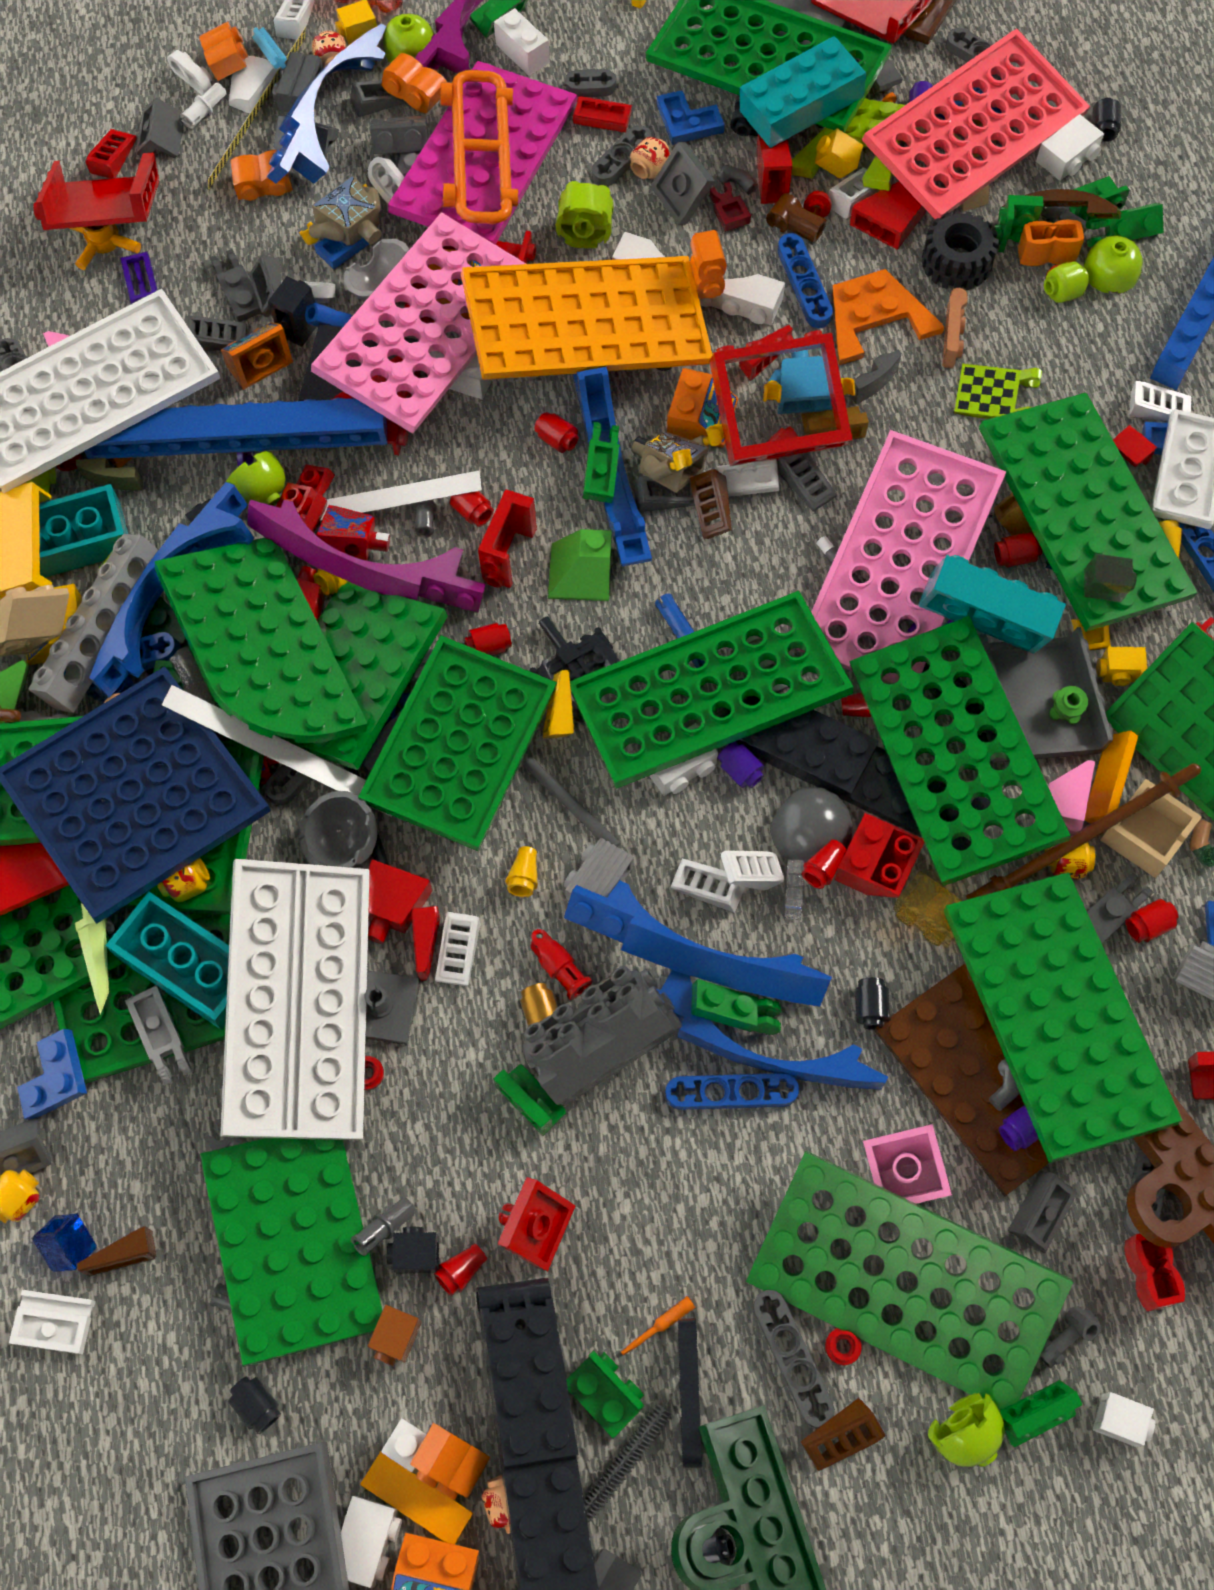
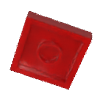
M526 1177L515 1204L507 1203L501 1208L511 1214L509 1216L501 1212L499 1213V1222L505 1227L497 1244L531 1265L548 1272L576 1205L538 1180Z

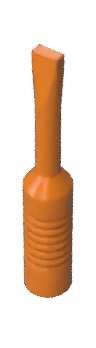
M686 1296L678 1304L658 1317L653 1327L621 1351L622 1355L624 1356L626 1353L637 1348L655 1333L664 1332L675 1324L678 1319L696 1308L690 1298Z

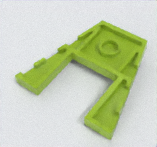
M865 98L845 133L863 144V147H867L862 141L864 134L901 109L904 104ZM825 127L792 159L791 175L813 179L820 166L815 164L818 152L816 150L817 144L824 135H828L834 130ZM875 156L862 178L863 187L890 191L891 178L894 175L877 156Z

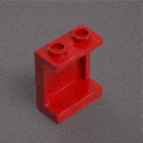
M505 489L478 548L482 579L490 586L511 588L513 581L510 557L507 552L516 533L533 538L537 530L534 498Z

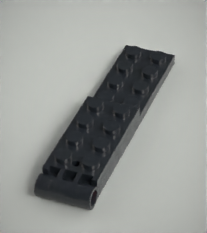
M748 696L743 702L746 705L753 706L758 704L760 699L756 696ZM722 708L717 717H726L731 711L727 708ZM813 709L736 741L739 745L744 744L757 759L815 787L824 788L836 794L840 799L921 837L885 749L877 746L878 740ZM933 781L929 784L928 789L932 793H941L946 789L947 785L942 781ZM978 797L972 801L971 805L977 810H984L989 807L990 801L985 797ZM951 808L943 810L940 814V818L946 822L954 821L959 816V813ZM958 837L952 843V846L960 851L968 849L971 845V841L966 837Z
M540 1278L477 1287L476 1302L505 1489L518 1590H598L577 1462L579 1453L549 1279ZM516 1325H521L523 1330L517 1329Z

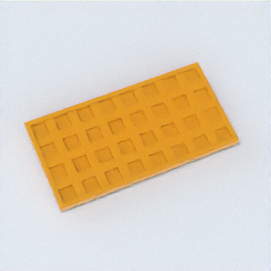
M688 256L462 267L461 279L482 380L576 374L577 372L607 367V371L710 364L709 360L712 356L711 346Z

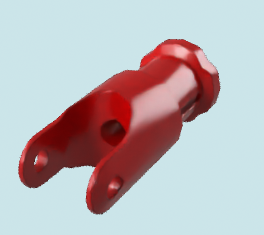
M542 929L533 931L530 946L538 957L541 967L551 979H557L568 992L567 997L569 1000L576 999L585 989L591 986L593 980L581 973L574 964V958L562 945L553 940L546 931ZM541 934L543 937L537 938L536 936Z

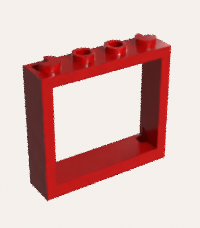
M816 330L804 334L802 338L793 339L792 335H786L776 338L773 343L764 344L763 340H757L747 343L746 347L734 349L733 345H728L716 349L717 352H714L709 362L730 466L844 447L853 440L832 333L822 334L821 330ZM821 348L837 430L741 447L725 364Z

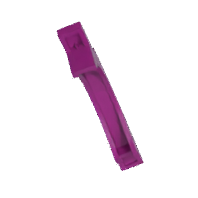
M454 0L435 20L437 34L431 37V41L422 52L420 51L416 55L415 59L423 67H428L435 71L440 66L457 74L465 70H471L469 68L470 54L464 46L462 36L471 13L484 0Z
M253 500L249 502L247 519L249 527L266 539L272 540L276 545L319 569L364 589L383 595H399L416 601L418 597H423L464 610L479 612L485 584L457 576L464 549L454 547L435 558L410 564L370 562L340 552L318 538L302 521L294 503L284 500L281 508Z

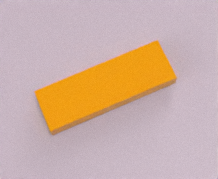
M1131 730L1113 734V741L1101 754L1084 820L1088 823L1096 822L1119 807L1138 735Z
M380 1451L360 1485L442 1541L456 1544L474 1513L437 1490L436 1487L434 1489L415 1477V1473L410 1472Z

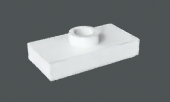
M776 459L736 466H717V470L726 476L728 497L779 491Z

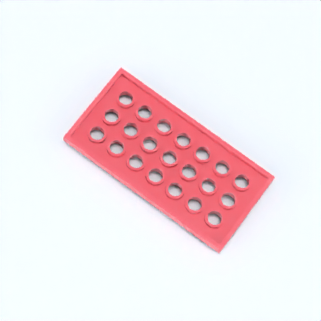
M1016 28L864 134L862 141L934 219H942L944 214L952 212L1037 150L1042 142L1079 114L1081 116L1085 115L1091 106ZM1010 62H1016L1020 67H1014ZM997 74L1001 80L994 79L992 75ZM1034 81L1038 87H1033L1029 82ZM973 88H980L983 93H977ZM1010 94H1016L1020 100L1013 99ZM954 101H961L965 107L956 105ZM1047 101H1053L1057 107L1049 105ZM991 107L999 108L1002 113L999 114L994 112ZM935 114H942L946 120L938 119ZM1028 114H1035L1039 120L1032 119ZM972 120L980 121L983 127L976 126ZM915 127H922L927 133H920ZM1010 127L1019 129L1020 134L1013 132ZM953 134H961L964 140L957 139ZM896 140L904 141L908 147H901L897 144ZM991 140H992V141H995V140L999 141V142L1001 143L1002 147H997V146H995V145L991 142ZM934 147H941L946 154L938 153ZM972 154L981 155L983 161L975 159ZM915 161L924 162L926 168L919 167ZM953 167L961 168L964 174H958L954 171ZM934 181H941L945 188H939L935 185Z

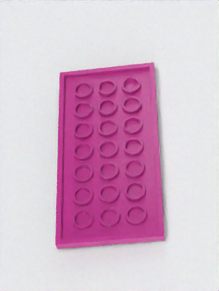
M477 61L472 70L495 72L505 80L507 88H513V105L508 106L511 188L518 189L519 204L576 104L577 94ZM487 82L464 83V139L498 140L495 85ZM449 106L388 203V213L429 227L442 212L496 245L517 207H512L511 215L507 220L497 224L470 223L463 220L457 214L456 208L443 207V183H454L452 106ZM465 151L467 208L471 211L481 212L499 211L501 209L499 152Z

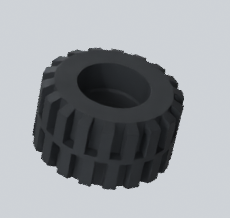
M954 211L953 215L946 213L942 219H935L933 225H930L922 253L921 263L922 267H925L927 277L933 275L931 281L935 284L939 281L942 282L941 287L945 289L949 285L954 286L953 289L964 286L965 290H970L973 283L976 287L981 285L983 279L986 280L989 277L998 248L999 239H996V230L991 229L992 224L989 221L984 222L982 216H973L972 212L966 211V214ZM951 248H962L969 253L956 252Z

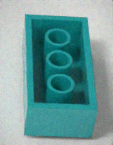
M833 36L740 87V112L771 148L863 98L866 72L839 40Z
M111 484L39 504L41 576L46 578L102 562L113 551L115 542L123 534H128L121 503Z
M946 555L931 572L919 602V607L953 621L970 616L977 631L1033 654L1054 638L1066 606L1065 603L1058 601L1055 595L1048 592L1039 593L1031 590L1026 583L1019 580L1002 578L993 569L973 566L964 557Z
M148 891L105 946L121 962L222 1030L226 1025L229 945Z

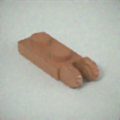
M956 287L953 291L951 290L947 305L942 366L946 368H954L956 358H962L964 341L959 340V335H963L966 317L963 316L968 295L966 290L960 287Z

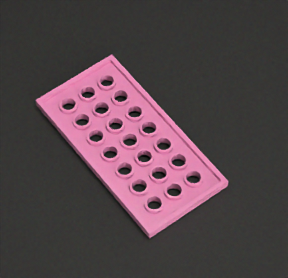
M441 212L311 364V372L413 434L477 355L470 319L467 320L461 316L462 313H469L463 285H455L452 280L461 279L462 267H472L467 263L472 260L479 262L481 266L519 265L526 263ZM452 246L457 251L447 252L443 247ZM436 264L441 267V270L433 271L427 266ZM421 283L426 288L418 290L412 287V284ZM446 298L451 303L443 305L438 303L436 299ZM406 302L410 307L402 309L397 307L395 303ZM431 317L435 322L426 324L420 318ZM381 321H390L394 326L385 328L379 323ZM455 332L460 337L450 339L445 335V333ZM414 336L419 342L409 343L404 338ZM373 340L378 345L376 347H367L363 342ZM439 351L444 357L436 359L430 356L429 353ZM392 355H397L401 357L403 361L393 363L388 359V357ZM348 360H357L362 365L350 367L346 362ZM415 371H424L428 374V377L417 378L413 373ZM375 375H381L385 377L387 381L377 383L374 382L371 379V377ZM402 390L408 391L412 394V397L404 399L399 397L397 392Z
M890 430L811 611L843 668L852 671L849 661L942 626L945 617L915 605L911 601L910 596L915 592H924L929 579L922 573L924 566H937L946 555H958L968 561L970 560L1004 480L1006 471ZM904 463H910L916 468V471L911 475H904L899 471V467ZM937 473L944 477L945 482L942 485L934 486L928 482L927 478L931 474ZM961 484H968L973 488L974 493L970 496H962L957 492L956 488ZM891 490H900L905 497L899 502H893L887 497V494ZM921 500H927L932 503L933 509L930 512L923 513L916 508V504ZM949 511H957L962 515V520L958 523H950L946 520L945 514ZM886 516L892 520L893 525L890 528L881 529L876 525L875 521L879 517ZM909 527H916L921 531L922 536L916 540H911L905 536L904 531ZM937 538H946L950 541L951 547L944 551L938 550L933 542ZM869 543H875L880 546L882 551L876 556H870L865 553L864 547ZM897 554H905L909 557L910 563L905 567H899L894 564L893 558ZM864 570L869 574L870 578L865 583H857L853 580L852 574L855 571ZM886 581H893L898 585L899 590L894 594H886L882 591L881 585ZM846 597H852L858 602V606L854 610L847 611L841 607L840 602ZM875 608H881L887 613V617L881 622L873 621L869 616L870 611ZM904 619H910L916 624V629L911 633H905L900 630L898 624ZM836 624L842 625L846 629V634L841 638H834L829 634V628ZM865 635L870 636L875 640V645L871 649H862L857 643L858 639ZM796 648V650H799V651L805 653L804 650L799 649V648ZM926 662L916 663L912 670L922 673ZM889 673L882 678V681L885 684H894L900 677L895 673Z

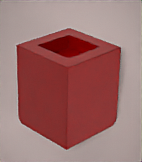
M1131 425L1127 426L1113 439L1121 456L1134 467H1137L1140 463L1146 466L1157 448Z
M1214 1051L1196 1052L1188 1059L1193 1098L1196 1100L1214 1099Z

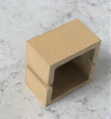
M1145 779L1129 801L1154 787L1155 784ZM1166 794L1108 829L1101 838V841L1154 878H1157L1202 816L1171 795Z

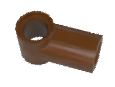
M788 193L780 196L766 216V221L770 227L773 228L775 226L781 229L780 232H785L788 229L813 243L817 242L822 235L827 222L826 219L802 208L800 201Z

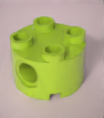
M571 181L566 185V189L561 192L558 200L559 211L555 223L556 233L559 238L560 234L565 238L564 243L574 248L594 249L598 248V243L604 241L603 244H605L609 240L612 233L614 202L610 196L611 191L607 186L579 183L577 181Z

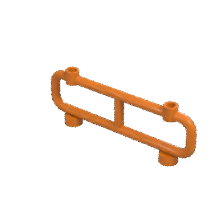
M465 70L459 72L453 78L452 83L441 82V106H452L454 183H443V207L456 208L457 214L463 220L470 223L497 224L510 217L512 207H518V189L511 188L508 106L513 105V88H507L505 80L495 72ZM487 82L495 85L498 140L464 139V83ZM465 151L499 152L501 206L499 211L481 212L471 211L467 208Z

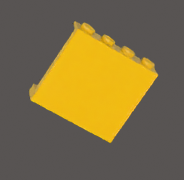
M33 482L23 483L6 493L0 491V599L5 597L6 591L10 589L24 587L26 591H34L38 587L52 585L51 581L40 575L39 503L50 500L51 495Z

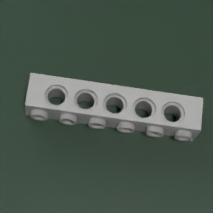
M123 534L115 542L113 552L108 560L99 568L97 578L92 586L83 594L82 602L76 612L67 620L66 628L59 640L51 646L50 654L43 666L35 672L33 682L28 690L55 710L74 713L93 682L89 677L110 628L137 580L158 551L142 535Z

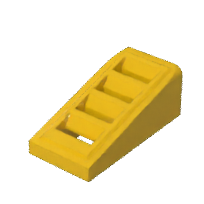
M561 670L553 677V681L557 682L548 704L543 738L567 737L574 732L568 670Z

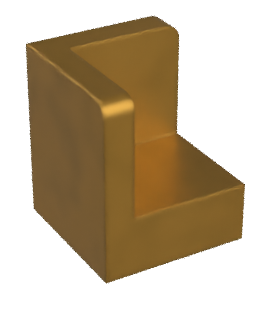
M1013 493L993 508L998 521L1012 536L1028 532L1033 533Z

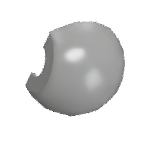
M382 239L372 247L373 256L369 263L359 266L354 262L350 267H346L344 284L349 292L357 299L365 302L410 250L405 242L398 239Z

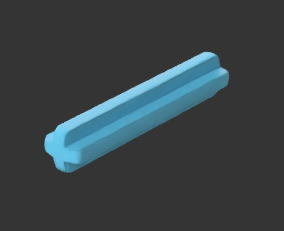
M264 27L261 29L254 28L253 32L255 34L252 38L275 69L279 67L284 69L286 67L285 61L287 60L284 53Z

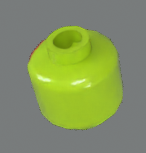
M1076 261L1055 265L1046 274L1043 284L1044 291L1056 303L1077 299L1084 294L1089 284V275L1087 270Z

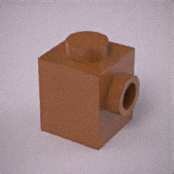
M385 1304L367 1346L376 1351L374 1359L394 1366L396 1360L406 1363L422 1321L415 1316Z

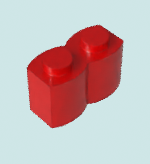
M1140 1233L1125 1240V1257L1130 1269L1136 1275L1137 1296L1145 1310L1150 1312L1184 1302V1283L1181 1275L1172 1265L1173 1249L1157 1246Z

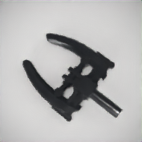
M546 616L538 624L557 649L556 655L551 661H548V658L542 660L541 666L538 669L532 667L529 671L553 681L555 674L561 670H568L570 672V681L591 673L596 666L607 667L620 661L601 628H595L593 635H583L580 638L581 642L578 644H573L572 641L567 643L550 618ZM593 651L596 654L594 660L584 663V656ZM572 701L573 719L586 726L576 703Z

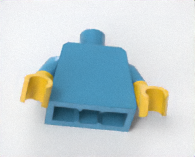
M808 350L792 352L791 358L783 359L781 369L775 370L767 384L764 385L763 402H767L768 399L776 400L778 403V414L833 410L823 357H809ZM841 378L844 395L851 394L855 396L854 379Z

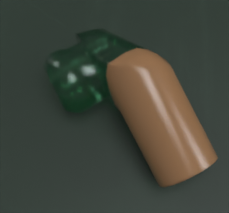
M1199 820L1193 829L1189 847L1202 865L1213 867L1214 847L1208 842L1212 824L1205 820Z

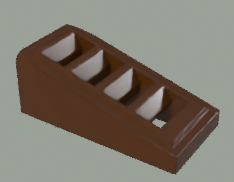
M711 469L691 477V490L703 538L710 539L732 531L726 476L716 469ZM718 507V509L709 512L710 509ZM720 518L721 520L717 523L710 524V521L714 519Z
M146 1226L138 1228L77 1263L78 1271L90 1277L154 1260L157 1256L153 1231Z
M857 1398L800 1441L815 1468L820 1471L877 1443L886 1435L870 1408L860 1398ZM837 1437L839 1441L833 1444L831 1439ZM824 1444L827 1450L821 1454L817 1446Z

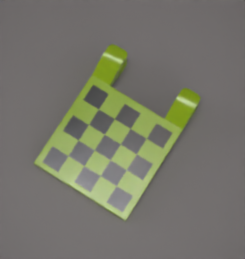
M962 364L954 414L991 419L1031 408L1027 406L1015 409L1018 387L1021 384L1027 387L1039 388L1042 370L1039 368L1015 370Z

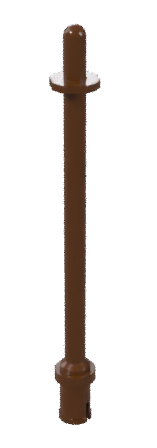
M1193 763L1172 776L1164 771L1159 773L1161 780L1159 784L1072 835L1069 841L1054 846L1008 875L998 877L993 875L989 878L990 882L965 895L966 899L1012 888L1169 793L1174 798L1179 797L1180 791L1178 787L1198 776L1201 772V767Z

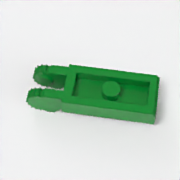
M1154 203L1120 211L1122 213L1121 219H1091L1086 222L1087 229L1095 230L1105 227V235L1094 236L1087 240L1088 247H1093L1096 242L1108 236H1122L1134 240L1164 233L1163 204Z
M593 423L591 439L588 445L582 499L612 503L620 444H617L619 426L612 425L609 431V442L599 441L601 423Z
M697 979L692 984V1015L748 1032L755 1031L762 1034L765 1033L766 1035L780 1033L781 1022L771 1018L780 1015L781 1004L768 998L758 999V997Z

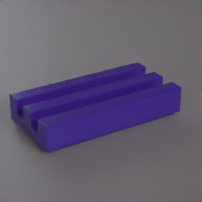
M148 251L120 258L131 304L158 291ZM141 260H144L151 292H146L139 263ZM129 263L134 264L141 293L139 295H135L128 266Z

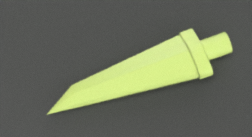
M81 903L83 919L76 922L75 927L101 1015L109 994L107 947L105 946L107 944V919L105 918L96 924Z

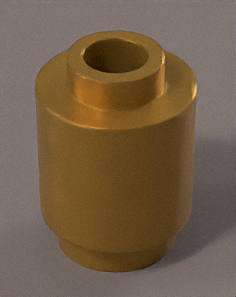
M545 983L534 984L521 991L522 999L520 1003L528 1027L550 1016L558 1008L552 990L548 989Z

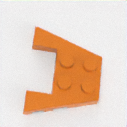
M886 269L832 286L837 360L839 365L864 358L865 352L855 333L907 317L919 340L942 334L944 331V325Z

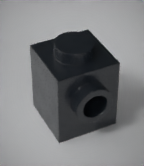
M417 1226L403 1227V1233H393V1243L387 1244V1265H392V1270L396 1274L435 1273L439 1269L438 1234L436 1232H424L423 1227Z

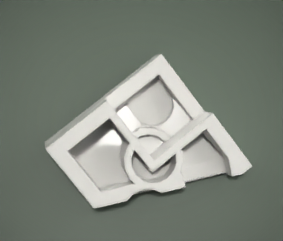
M248 56L245 59L247 67L232 74L229 105L249 114L278 70V68L275 69L269 60L255 56Z

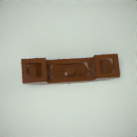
M1050 189L1025 195L1043 196V207H1088L1087 213L1092 219H1121L1122 213L1117 206L1102 197L1088 192L1072 189Z

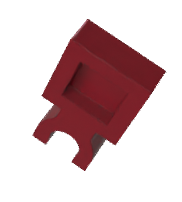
M730 182L724 183L723 194L718 193L715 187L710 188L709 196L712 202L715 203L714 212L725 232L751 223V214L741 196H732Z

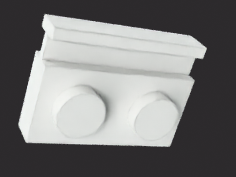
M22 1290V1300L17 1308L9 1343L83 1355L91 1323L92 1307L95 1306L96 1301Z

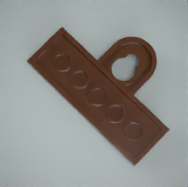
M1168 1088L1183 1121L1176 1126L1133 1138L1156 1169L1137 1181L1130 1188L1127 1195L1128 1213L1140 1234L1157 1246L1164 1248L1177 1247L1202 1229L1214 1244V1146ZM1160 1189L1169 1190L1179 1198L1184 1210L1181 1220L1170 1219L1163 1222L1155 1215L1152 1210V1204L1156 1201V1195Z

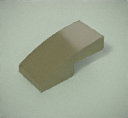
M106 458L76 460V466L84 479L100 486L111 484L113 489L136 491L143 489V479L136 467L111 468Z

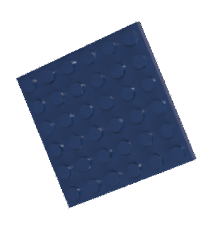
M165 666L0 767L1 784L96 924L271 812L269 805L212 729L162 706L171 685L181 689Z

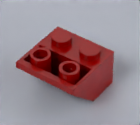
M865 813L838 867L834 880L865 895L899 898L924 845V841L914 834Z

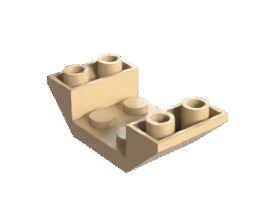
M45 585L34 589V591H26L24 587L6 591V596L0 599V657L29 654L62 634L69 598L68 588L54 589L53 585Z

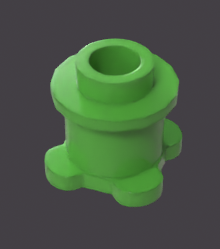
M1067 686L1057 690L1052 695L1054 704L1053 708L1049 711V716L1053 720L1062 719L1068 721L1069 724H1077L1081 719L1080 715L1088 706L1086 693L1076 686Z

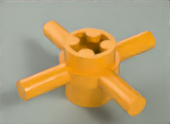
M115 224L69 228L84 234L88 244L75 262L76 266L82 270L86 269L96 253H109L117 246L134 253H139L141 250V243L120 236Z

